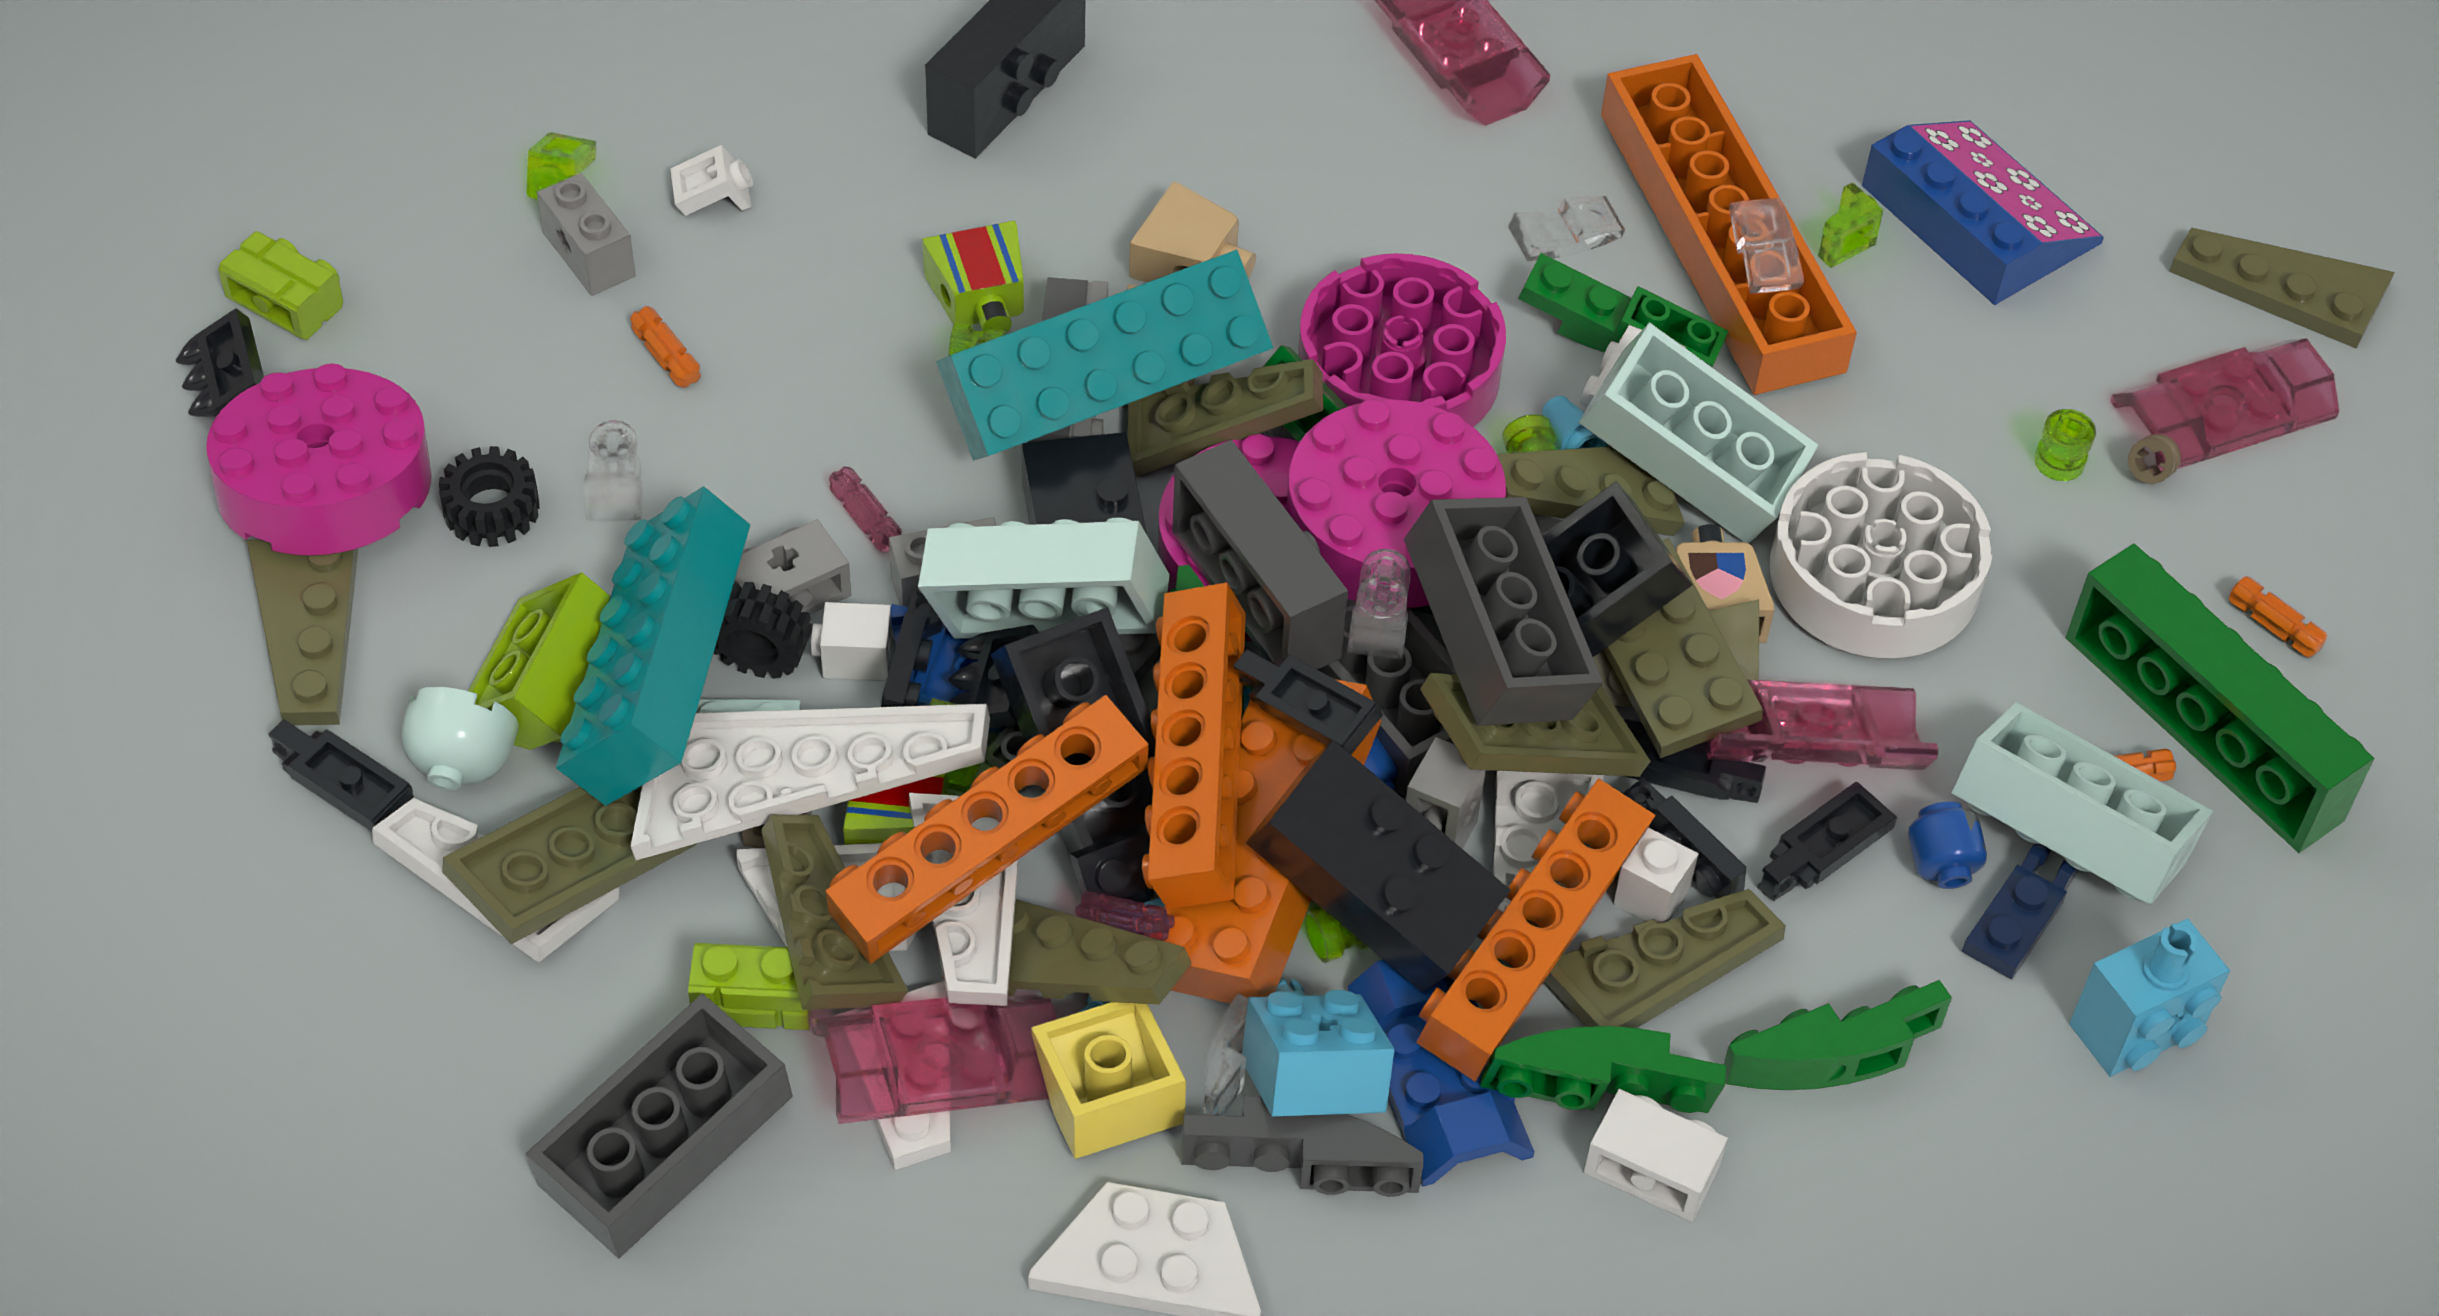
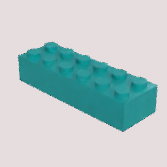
M1234 250L937 360L936 364L974 461L1273 349V345L1239 252Z
M705 486L685 498L682 496L676 497L666 506L663 512L648 521L646 519L638 521L627 533L624 544L627 547L622 562L612 577L614 587L611 597L600 614L599 620L602 625L596 642L587 654L589 665L584 681L574 695L575 709L570 723L561 735L560 741L563 746L556 769L605 806L682 763L751 525Z

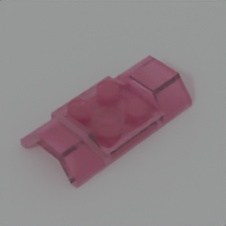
M1375 0L1393 22L1392 30L1441 89L1447 88L1465 111L1485 126L1525 111L1550 81V73L1488 0Z
M2307 338L2284 340L2249 352L2245 347L2160 373L2156 381L2112 394L2110 399L2115 408L2131 406L2151 435L2164 434L2175 441L2181 453V462L2178 469L2336 419L2339 414L2334 373ZM2160 450L2155 452V458L2160 471H2163L2164 468L2159 466V464L2166 459Z
M1747 680L1763 708L1762 720L1729 733L1720 732L1715 738L1705 741V750L1709 760L1764 762L1771 755L1772 760H1782L1791 764L1827 762L1847 767L1867 764L1870 768L1924 770L1937 759L1939 752L1937 743H1922L1917 734L1916 692L1914 688Z
M1036 994L1008 997L1007 1006L948 1003L947 997L872 1005L870 1011L866 1013L813 1018L811 1022L813 1035L825 1038L836 1076V1116L839 1124L1049 1099L1032 1038L1031 1027L1057 1019L1050 998H1043V996Z

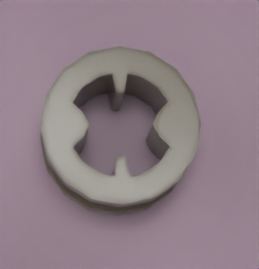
M2164 434L2146 436L2133 445L2128 454V465L2131 473L2136 479L2149 484L2159 483L2170 477L2177 471L2181 462V453L2178 445L2172 438ZM2147 446L2153 453L2161 450L2166 460L2159 464V466L2164 468L2163 471H2160L2157 465L2148 467L2145 464L2144 457L2150 454L2145 450Z

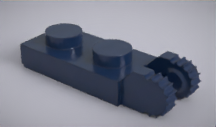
M2034 844L2022 865H2016L1965 940L1961 952L2013 979L2062 906L2067 894L2066 890L2079 870L2072 867L2064 859L2053 883L2036 875L2035 873L2038 868L2047 860L2050 849L2042 844Z

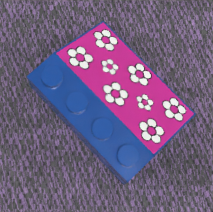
M1971 120L1907 125L1871 145L1862 187L1993 305L2007 299L2103 242V235Z

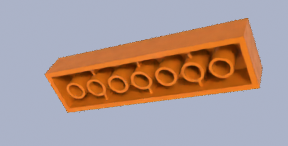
M1698 54L1607 73L1601 116L1712 320L1716 325L1728 330L1724 342L1753 395L1847 373L1857 331Z

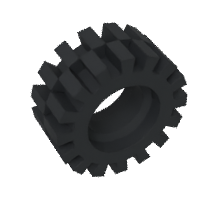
M490 446L489 454L486 455L481 454L480 447L471 449L473 458L467 459L461 453L455 457L457 467L448 463L443 469L445 477H440L439 495L444 518L449 530H455L456 537L462 541L469 535L471 545L480 546L482 538H487L489 547L499 546L497 538L505 536L507 543L515 541V530L525 535L530 530L529 521L536 523L538 518L537 509H540L536 478L533 468L529 467V461L523 456L517 460L516 452L507 449L504 456H501L498 446ZM490 489L503 490L509 493L503 499L493 503L482 504L470 500L474 495Z
M745 582L742 588L738 583H735L732 587L714 649V655L723 653L721 661L729 666L735 662L739 664L737 671L746 674L748 669L755 670V676L765 678L767 672L770 673L772 678H781L783 672L787 676L793 673L794 669L799 665L812 632L813 624H810L811 616L809 612H801L803 605L798 600L791 603L788 602L790 594L782 590L778 595L771 593L772 586L762 584L759 590L756 589L754 582Z

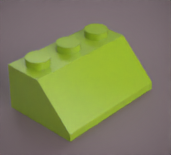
M583 572L519 598L468 690L477 694L476 705L492 711L495 701L506 707L516 716L519 729L514 743L515 746L532 750L553 741L556 743L561 742V735L571 721L576 705L574 695L584 681L589 665L587 654L597 640L602 625L599 620L600 614L611 597Z

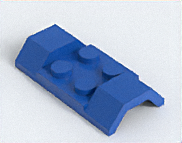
M1379 960L1349 984L1347 991L1361 994L1394 1047L1388 1100L1404 1141L1423 1153V1169L1420 1182L1422 1187L1434 1184L1458 1163L1504 1152L1522 1161L1533 1158L1534 1149L1514 1103L1515 1098L1507 1097L1497 1090L1480 1087L1482 1073L1476 1081H1473L1416 1043L1427 1023L1418 1017L1424 1005L1437 987L1447 993L1455 981L1446 976L1422 993L1386 961ZM1468 999L1471 1004H1473L1475 1007H1478V1004L1475 1000L1473 1001Z

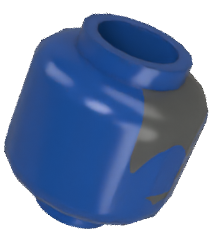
M1940 802L1928 805L1918 812V818L1909 826L1908 838L1915 871L1925 880L1938 881L1940 888L1954 889L1971 883L1972 874L1978 872L1986 864L1987 851L1980 820L1972 811L1963 809L1962 805L1958 802Z

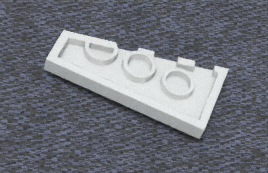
M1496 771L1493 875L1509 887L1522 867L1531 873L1539 863L1531 857L1549 829L1557 834L1563 829L1565 823L1558 818L1574 793L1578 791L1586 796L1596 780L1599 778L1603 781L1605 775ZM1555 881L1558 885L1567 888L1562 883ZM1505 898L1498 909L1504 912L1511 901ZM1526 920L1531 925L1540 928L1535 922Z
M909 793V805L914 828L924 822L926 814L936 804L946 799L954 801L960 796ZM984 817L976 820L972 826L978 830L988 831L994 829L1000 823L993 818ZM935 850L929 853L925 859L934 864H941L949 861L953 855L945 850ZM1019 860L932 920L948 1003L1007 1006Z
M413 798L372 828L373 844L503 937L442 873L444 856L485 836L478 833L477 824ZM619 887L513 943V945L539 963L612 906L619 899Z

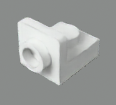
M722 145L670 168L675 205L685 216L727 196L731 198L741 211L751 207L749 187L753 186V180L750 171L741 159L735 160Z

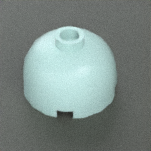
M425 687L418 691L416 700L411 695L408 701L401 731L404 750L412 764L420 772L428 776L427 781L430 784L445 790H458L461 785H474L492 778L503 767L514 746L519 729L516 716L506 707L495 701L492 711L476 705V693L449 687Z

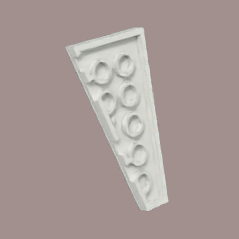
M987 704L696 713L682 763L642 785L630 846L635 860H640L764 825L771 815H799L985 762L990 723Z

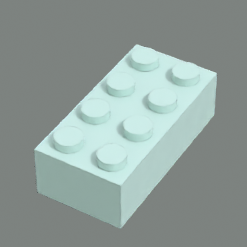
M1650 322L1621 352L1578 422L1748 544L1777 519L1787 493L1801 477L1818 447L1816 442Z
M1111 518L1106 522L1079 523L1063 519L1057 520L1053 524L1026 525L1021 522L1009 521L1002 523L1000 526L980 527L956 523L948 528H928L918 587L954 639L973 638L985 632L1032 624L1039 632L1106 607L1110 611L1118 634L1157 633L1156 621L1158 617L1163 616L1164 593L1168 591L1170 575L1139 521H1131L1126 518Z
M2017 702L1976 739L1952 790V794L1966 801V804L1973 811L1981 815L1993 816L2014 828L2016 833L2024 840L2048 847L2062 855L2072 867L2081 871L2092 872L2113 884L2116 890L2125 897L2141 900L2149 905L2156 900L2186 865L2213 813V810Z

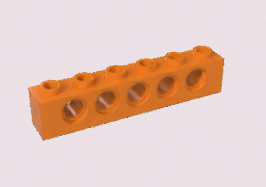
M1228 582L1164 593L1163 616L1158 617L1156 621V632L1161 646L1160 662L1155 663L1153 670L1154 682L1158 692V709H1154L1151 712V728L1156 744L1155 756L1150 757L1148 761V775L1153 787L1152 805H1148L1145 810V822L1150 836L1149 854L1143 856L1142 871L1147 887L1155 890L1167 909L1234 900L1243 684L1240 683V676L1237 670L1233 668V665L1244 653L1246 613Z
M1104 695L1092 705L1088 702L1080 704L1065 717L1063 725L1046 737L1040 734L1028 740L1019 749L1017 757L1000 769L994 766L982 772L973 781L971 789L954 801L946 799L936 804L926 814L923 823L907 834L905 832H898L889 837L879 847L877 855L859 867L858 865H851L840 871L832 879L830 887L825 890L829 914L869 964H872L1148 768V743L1107 695ZM1074 753H1082L1091 758L1084 765H1072L1064 759ZM1029 785H1037L1046 790L1044 794L1036 798H1027L1018 793L1023 787ZM984 817L993 818L1000 823L997 827L988 831L978 830L972 826L976 820ZM935 850H945L953 855L949 861L941 864H934L925 859L929 853ZM888 883H899L906 887L905 891L896 897H885L878 893V890Z
M1599 778L1586 796L1576 791L1558 818L1565 823L1563 829L1559 834L1551 829L1547 831L1531 856L1539 863L1531 873L1523 867L1508 887L1511 891L1506 898L1511 901L1504 912L1499 909L1495 911L1477 936L1483 940L1476 952L1468 948L1448 975L1455 982L1447 993L1437 987L1424 1005L1418 1017L1427 1023L1416 1043L1473 1081H1476L1488 1064L1495 1048L1499 1047L1614 881L1622 865L1650 826L1655 814ZM1583 843L1588 844V845L1591 846L1593 849H1591V848L1585 846ZM1555 881L1562 883L1567 888L1558 885ZM1526 920L1535 922L1540 928L1531 925ZM1497 959L1508 962L1513 968L1502 965ZM1468 999L1479 1002L1485 1009L1475 1007Z

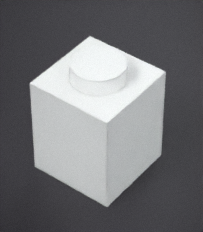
M825 602L823 624H813L811 639L812 656H821L823 678L887 680L892 646L891 606L884 604Z
M1648 828L1621 867L1614 905L1644 921L1655 919L1656 923L1669 921L1690 890L1698 853Z

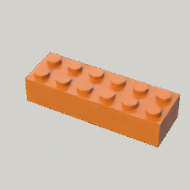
M1337 680L1373 700L1367 685ZM1251 698L1241 720L1234 900L1167 909L1165 906L1152 936L1154 939L1185 947L1192 962L1170 991L1247 1007L1248 997H1268L1276 991L1312 900L1249 847L1246 841L1308 762L1326 747L1323 743L1262 710ZM1381 718L1352 753V756L1363 765H1365L1382 722Z

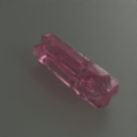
M844 466L839 471H834L829 476L831 492L840 502H845L843 507L862 531L867 535H871L869 539L877 550L888 552L890 550L889 537L901 535L902 529L892 517L886 516L888 514L887 510L867 485L859 484L862 479L853 468Z
M1092 891L1084 893L1081 896V904L1075 907L1077 917L1161 941L1168 938L1169 929L1175 925L1173 915L1168 914L1164 907L1152 904L1144 905L1142 902L1115 896L1105 897V894Z

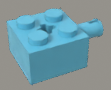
M2187 918L2095 962L2069 1025L2109 1077L2129 1067L2133 1071L2141 1070L2156 1060L2162 1051L2176 1044L2179 1048L2188 1047L2206 1033L2208 1029L2206 1023L2212 1010L2222 999L2220 992L2227 980L2230 969Z
M1283 979L1279 981L1276 991L1268 997H1248L1241 1061L1272 1117L1386 1113L1394 1047L1361 994H1354L1345 990H1332L1325 995L1306 996L1305 990L1295 979L1290 980V986L1293 990L1291 991L1287 981Z

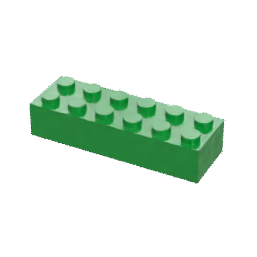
M2135 543L2088 572L2065 639L2298 853H2301L2345 821L2375 759L2356 738L2349 736L2323 712L2316 702L2308 699L2282 675L2277 667L2263 659L2243 641L2238 632L2225 625L2204 606L2195 594L2187 591L2164 570L2157 560L2149 557Z

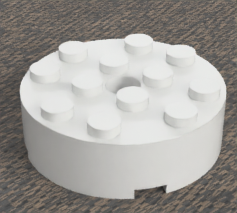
M1867 452L1842 455L1822 462L1808 470L1795 482L1787 493L1782 504L1770 553V576L1777 597L1789 615L1803 629L1823 641L1829 647L1874 658H1904L1921 655L1939 648L1954 639L1973 617L1992 561L1989 539L1991 528L1983 509L1971 493L1950 475L1928 463L1903 455H1898L1897 461L1867 459Z

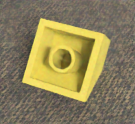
M1110 1002L1031 1027L1032 1038L1053 1114L1074 1159L1183 1124L1186 1105V1080L1148 1004Z

